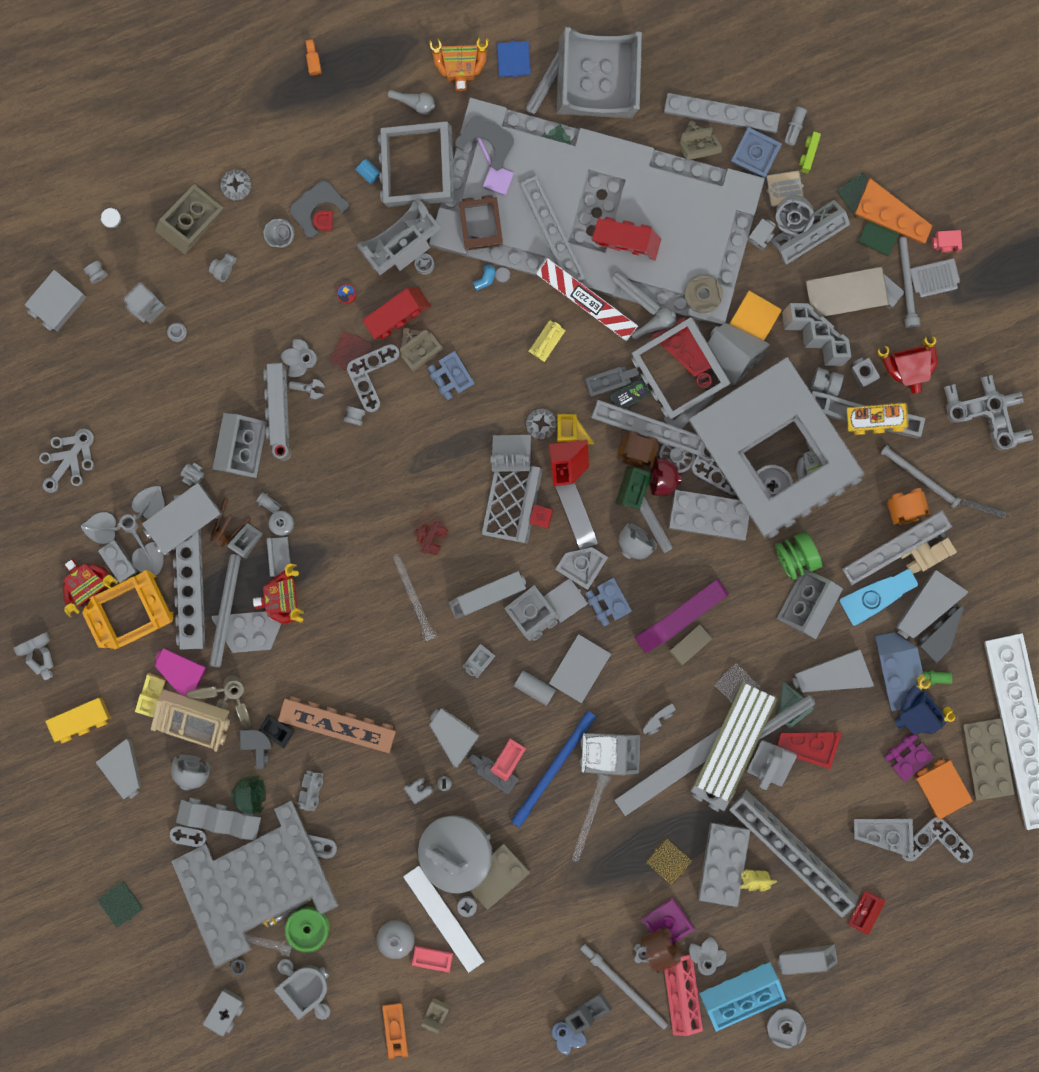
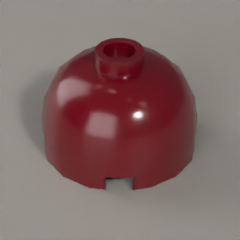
M656 458L654 467L650 471V476H653V483H650V491L653 496H667L676 490L678 484H681L682 473H679L678 467L673 461Z

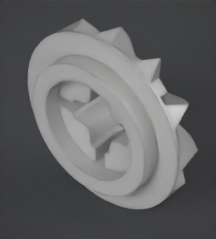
M233 169L226 172L224 177L221 178L220 187L227 198L241 200L249 194L251 180L242 170ZM234 177L238 183H244L238 186L237 192L233 186H228L234 183Z
M546 409L534 410L526 420L527 430L534 438H549L556 430V418L552 412ZM542 416H544V423L550 426H543L541 431L538 432L539 425L533 421H540Z

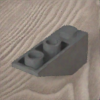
M953 606L946 613L948 616L943 621L940 619L933 625L934 630L930 634L925 633L919 639L921 643L917 647L933 663H937L951 649L964 609L962 606Z

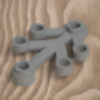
M80 429L76 432L75 436L66 438L54 437L51 439V446L56 449L61 448L63 445H75L70 451L52 454L44 452L40 455L39 459L43 464L63 460L52 477L44 480L43 489L46 492L55 493L58 491L60 486L58 481L70 464L72 485L81 486L83 484L77 455L82 449L84 457L82 462L83 469L91 471L94 468L90 452L94 435L90 430ZM82 435L87 436V440L84 442L81 441ZM57 439L60 440L59 446L54 445V441ZM44 455L49 456V460L47 462L43 461ZM87 461L91 462L90 468L85 467ZM75 477L80 478V482L78 484L74 483ZM51 481L53 482V487L49 489L47 483Z

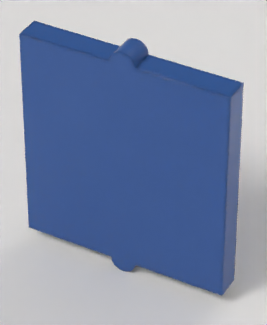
M512 40L510 43H497L499 77L513 76L516 78L517 76L530 75L528 41L515 42Z

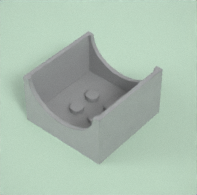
M565 27L559 37L556 114L632 118L640 106L642 32H635L624 36H593L572 31L571 28Z

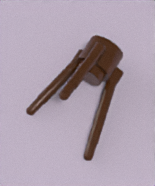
M224 498L220 509L222 514L226 507L227 498ZM229 514L222 528L219 527L222 519L221 516L216 520L210 540L221 547L225 543L229 544L251 518L248 517L228 536L229 532L226 531V528L232 518V514Z

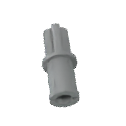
M802 107L795 108L793 118L788 123L789 129L784 140L786 144L795 145L799 131L803 129L802 123L807 113L806 109Z

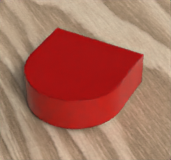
M319 211L314 215L313 223L318 230L332 231L333 211Z

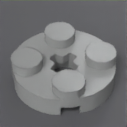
M776 1009L767 1022L768 1036L777 1046L791 1048L802 1042L805 1037L806 1025L804 1019L794 1009ZM789 1023L792 1029L784 1033L781 1027Z

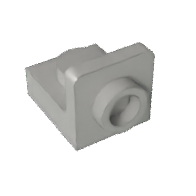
M480 644L463 667L469 675L478 678L495 655Z

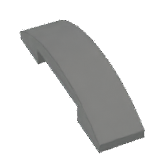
M575 483L555 486L579 549H586L598 544Z

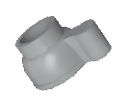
M227 253L223 260L215 259L211 263L209 272L213 274L215 279L224 282L229 277L232 266L237 258Z

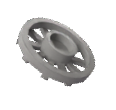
M663 444L659 452V458H663L662 454L669 455L667 459L676 463L679 473H683L692 466L695 454H692V457L685 456L686 451L678 448L673 449L671 446ZM665 446L671 451L670 453L663 451ZM684 459L691 460L690 464L687 465ZM680 462H681L686 468L680 470Z

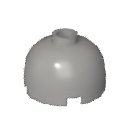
M791 195L784 198L778 204L776 210V221L779 228L785 233L792 235L797 234V232L807 231L814 221V210L810 201L799 195Z
M627 523L619 534L618 542L622 549L621 553L628 559L642 560L649 557L657 548V543L653 538L649 540L646 536L648 533L633 523L630 525Z
M181 754L179 758L175 756L171 767L172 779L183 790L199 788L209 777L211 770L209 763L206 761L205 764L199 762L201 758L193 755Z
M390 920L379 929L376 937L377 946L385 957L401 959L407 956L413 949L415 934L411 926L405 922Z

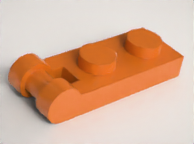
M402 1002L385 1004L382 1007L389 1059H394L395 1056L408 1057ZM401 1043V1048L394 1049L393 1044Z

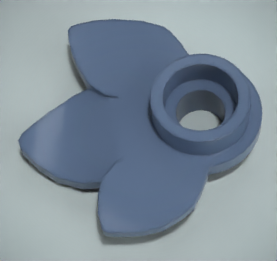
M558 1022L552 1027V1037L556 1040L557 1049L561 1053L568 1055L571 1047L580 1048L586 1045L584 1034L580 1032L575 1035L567 1022ZM564 1029V1033L559 1035V1031Z

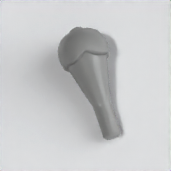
M393 90L388 92L389 98L402 101L415 109L419 114L428 115L435 108L434 98L430 94L424 92L421 94H403Z
M669 308L658 310L656 315L646 325L632 333L633 339H637L650 332L671 329L676 324L675 312Z

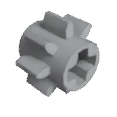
M195 462L193 465L188 463L181 472V476L184 477L182 481L189 486L200 483L205 473L201 472L203 467Z

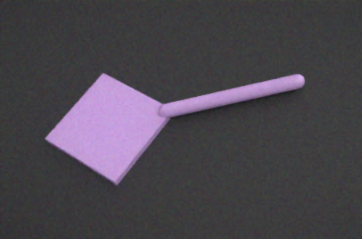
M477 138L482 148V151L490 165L492 161L482 142V139ZM490 167L483 187L506 196L514 173L503 168L497 171Z

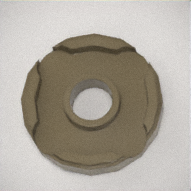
M698 275L692 278L685 288V301L687 305L698 313L714 311L720 305L723 298V289L720 283L709 275ZM706 289L709 292V297L701 299L698 295L699 290Z

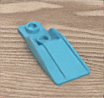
M907 569L894 577L890 576L841 598L840 603L851 623L856 626L893 603L903 593L917 587L918 582L912 571Z

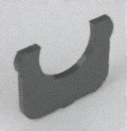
M480 116L472 117L461 136L456 139L455 147L464 151V147L472 139L482 138L489 141L495 150V158L489 166L497 171L500 170L514 144L513 136L499 128L495 123H490Z
M321 181L309 191L307 190L290 208L292 216L304 229L305 235L311 239L319 233L311 223L312 212L318 205L331 203L337 206L342 214L349 209L348 202L342 199L332 185L326 181Z

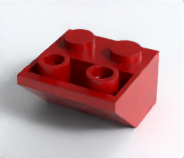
M577 440L549 444L553 486L573 484L589 468L588 441Z

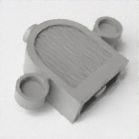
M289 958L282 959L278 964V970L281 974L288 977L274 991L298 1020L313 1008L318 1019L324 1020L328 1018L331 1012L330 1006L326 1003H320L328 990L327 977L330 976L328 971L323 966L319 968L313 965H305L293 971V961Z

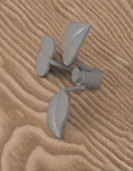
M160 486L149 487L138 493L133 499L132 509L140 514L133 516L124 515L117 527H115V518L107 512L97 513L81 525L84 533L91 540L99 544H108L115 539V531L122 527L125 532L132 533L141 546L132 555L134 567L140 572L149 570L154 575H158L164 562L163 553L160 554L154 547L156 543L154 542L144 546L136 533L138 528L136 519L142 516L149 519L165 507Z

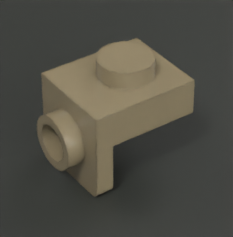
M433 998L421 1026L429 1031L439 1033L450 1005Z

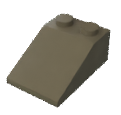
M193 184L159 220L155 232L186 255L224 208Z
M503 842L492 852V864L487 877L480 885L470 891L488 910L530 873V870Z

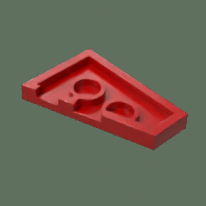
M684 317L676 321V324L672 328L684 322L686 318ZM688 326L660 343L695 377L712 368ZM663 329L651 336L656 339L669 330Z
M842 732L780 733L776 746L796 753L797 759L831 769Z

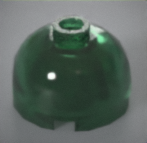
M259 775L241 778L231 791V800L236 808L243 813L260 814L264 809L261 805L262 801H266V789L263 780L258 779Z

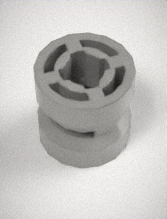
M423 253L415 259V268L418 273L428 275L434 269V261L429 254Z

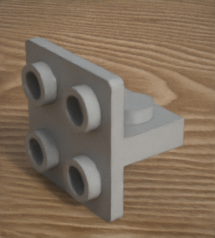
M761 740L747 768V773L758 777L760 780L759 787L767 790L770 782L782 786L797 754Z

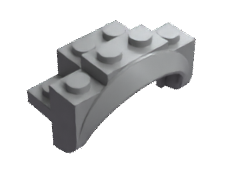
M417 198L412 202L409 210L390 228L368 241L359 242L356 246L379 275L383 274L393 265L401 271L430 248L426 240L438 232L441 227L430 215L425 205Z

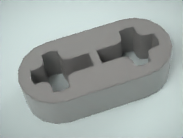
M176 826L170 832V839L177 844L200 847L206 843L207 834L201 829ZM180 829L181 833L186 834L187 837H181L178 840L174 832ZM197 833H200V837H203V840L196 843V839L190 838V835L196 836Z

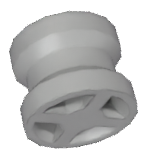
M100 261L91 263L83 270L86 275H89L91 284L103 280L108 275L102 269Z
M347 406L346 410L348 413L343 421L362 426V416L365 415L366 411Z
M464 896L459 900L457 909L462 916L470 917L476 912L477 903L473 897Z

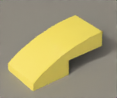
M151 673L147 674L135 712L154 717L157 700L165 687L166 678Z

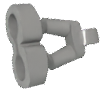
M48 632L13 648L17 656L27 654L25 663L36 675L41 673L44 680L53 677L50 668L54 667L50 651L45 647L51 640ZM35 648L39 649L43 654L44 665L42 666L32 659Z

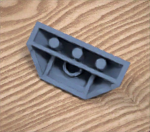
M893 632L875 637L891 711L901 709V703L914 686L917 687V677L923 674L918 648Z

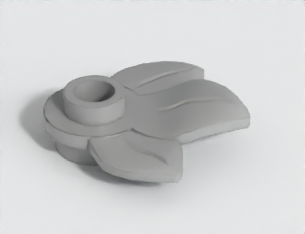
M294 339L293 348L283 351L280 355L282 361L290 365L288 376L290 377L304 375L307 368H312L317 362L316 353L309 349L305 341L300 339ZM309 355V361L306 362L305 357Z
M708 937L702 946L690 944V959L697 964L698 971L702 975L709 976L716 971V967L723 965L726 961V951L718 950L717 942L713 937ZM705 962H708L710 964L709 969L705 968Z

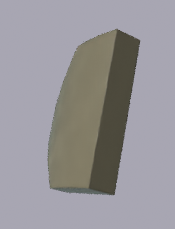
M689 122L687 130L682 134L679 145L686 160L722 152L721 144L716 136L712 134L713 128H702L698 125L696 126V122Z
M403 329V340L400 348L401 357L413 372L444 350L428 330Z

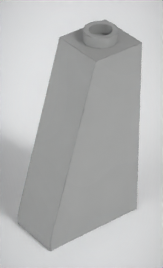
M933 570L895 626L899 630L897 634L905 639L908 637L915 638L962 599L968 591L937 570Z
M518 571L457 597L448 603L457 620L525 590L526 581Z
M860 649L793 673L794 678L792 679L795 689H799L800 692L874 686Z

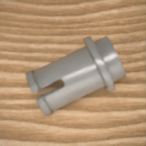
M262 492L256 501L259 503L258 505H262L272 513L279 511L282 505L269 497L268 493Z

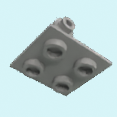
M493 435L492 472L530 471L531 435Z

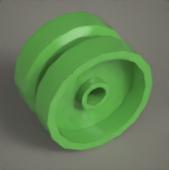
M304 906L297 909L290 916L285 927L287 940L290 945L302 952H311L318 949L325 942L330 932V922L325 913L319 914L317 907ZM305 926H309L311 930L309 932H306Z

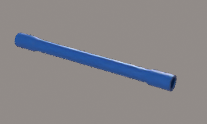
M588 710L586 711L572 735L527 800L512 818V823L521 827L533 806L583 736V733L589 729L597 716Z

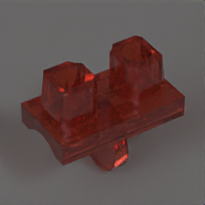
M436 520L428 534L426 532L429 526L426 524L423 525L421 530L415 529L414 532L419 534L417 542L422 543L424 537H426L420 552L438 555L441 546L432 542L434 536L445 539L449 530L440 525L441 523Z

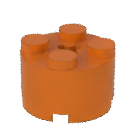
M921 488L911 490L909 494L904 496L903 493H898L888 499L887 505L893 525L897 523L903 525L918 521L920 515H924L925 518L931 515L925 493L922 492Z

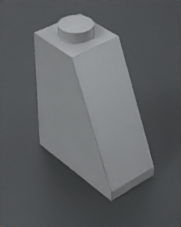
M128 738L96 762L123 799L127 797L132 799L140 793L138 789L142 787L133 743Z
M835 944L785 951L778 958V966L782 969V975L828 971L838 963Z

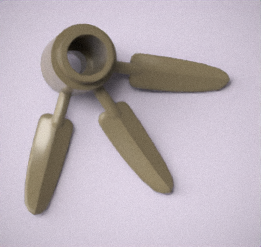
M230 675L226 677L223 681V688L216 689L213 686L186 693L188 698L203 699L216 697L217 692L224 691L225 697L223 700L219 699L215 707L226 709L228 706L226 700L228 698L236 699L237 705L235 710L238 718L245 729H250L251 722L246 705L241 703L239 699L243 694L244 688L238 676ZM207 721V724L211 725L213 722Z

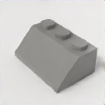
M223 413L213 470L257 478L267 422L238 414Z
M803 568L804 575L798 577L776 619L807 636L817 639L843 588L831 580Z

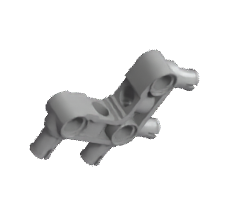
M993 375L980 378L985 392L984 397L964 402L959 401L956 384L943 387L948 404H946L947 419L952 423H960L978 416L985 417V419H988L991 430L989 433L991 441L997 450L1003 451L1014 448L1018 443L1033 440V435L1024 436L1032 433L1030 428L1015 433L1012 431L1007 407L1023 404V398L1015 399L1021 397L1022 393L1017 392L1004 396V394L996 392ZM993 399L997 402V409L990 407V400ZM954 409L960 411L961 416L959 419L953 416L952 412ZM1001 436L1007 439L1006 446H1002L999 443Z

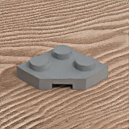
M592 547L565 553L555 570L588 590L608 557Z

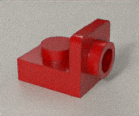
M534 505L529 523L549 529L553 510Z

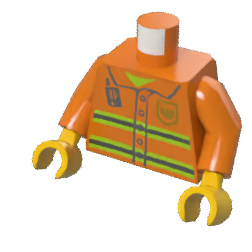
M479 37L477 45L441 47L439 38V44L433 46L431 40L429 41L430 47L433 50L434 65L442 76L447 77L448 81H455L456 91L467 90L466 81L474 80L475 75L481 72L486 63L487 49L485 48L489 43L488 38H486V44H481Z

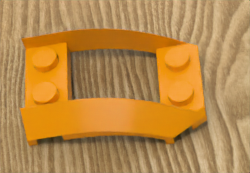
M145 570L112 587V589L90 597V601L85 606L82 614L99 648H112L116 650L173 621V612L169 611L154 580L157 576L152 572ZM135 588L151 622L117 638L101 604Z

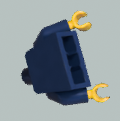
M923 674L917 677V687L914 686L901 703L899 717L895 718V724L898 728L907 726L915 735L920 733L934 734L943 728L946 721L952 722L955 720V714L950 707H945L941 711L928 693L921 691L922 688L926 689L930 686L929 679L922 683L925 679Z

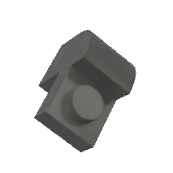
M258 729L240 730V750L256 749V769L266 768V764H269V752L266 753V749L273 748L272 740Z
M599 993L576 1006L566 1016L565 1020L576 1035L590 1027L596 1019L610 1012L612 1007L604 995Z

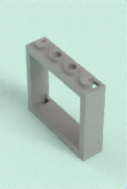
M448 121L381 128V135H378V142L381 146L379 162L382 165L380 182L383 183L380 197L381 201L388 208L410 206L417 198L423 204L455 201L452 126ZM441 132L443 192L392 197L389 137Z
M693 317L632 352L634 356L631 358L636 368H641L643 372L641 376L646 384L650 383L653 388L651 391L656 401L660 400L663 405L661 407L665 417L669 416L670 419L731 384ZM688 326L721 383L673 411L642 359L641 354Z

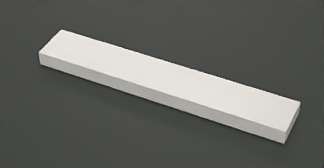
M420 865L404 875V879L468 973L482 964L484 959L433 884L425 876Z

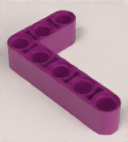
M716 579L659 622L638 634L634 639L646 654L669 640L728 596L729 593L719 579Z

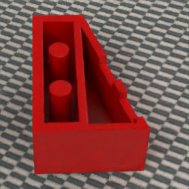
M419 287L406 288L362 321L374 339L381 338L384 340L392 334L391 331L396 328H402L407 324V321L416 318L424 310L431 307Z

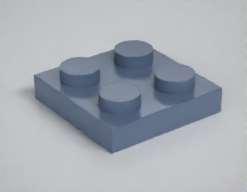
M748 127L731 163L761 178H765L782 143Z

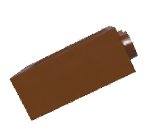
M493 195L482 196L479 200H474V198L462 199L463 202H459L465 251L503 246L497 197L493 198ZM493 205L497 236L468 239L465 208Z

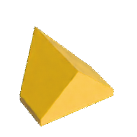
M577 414L557 415V443L587 440L588 444H595L577 419Z

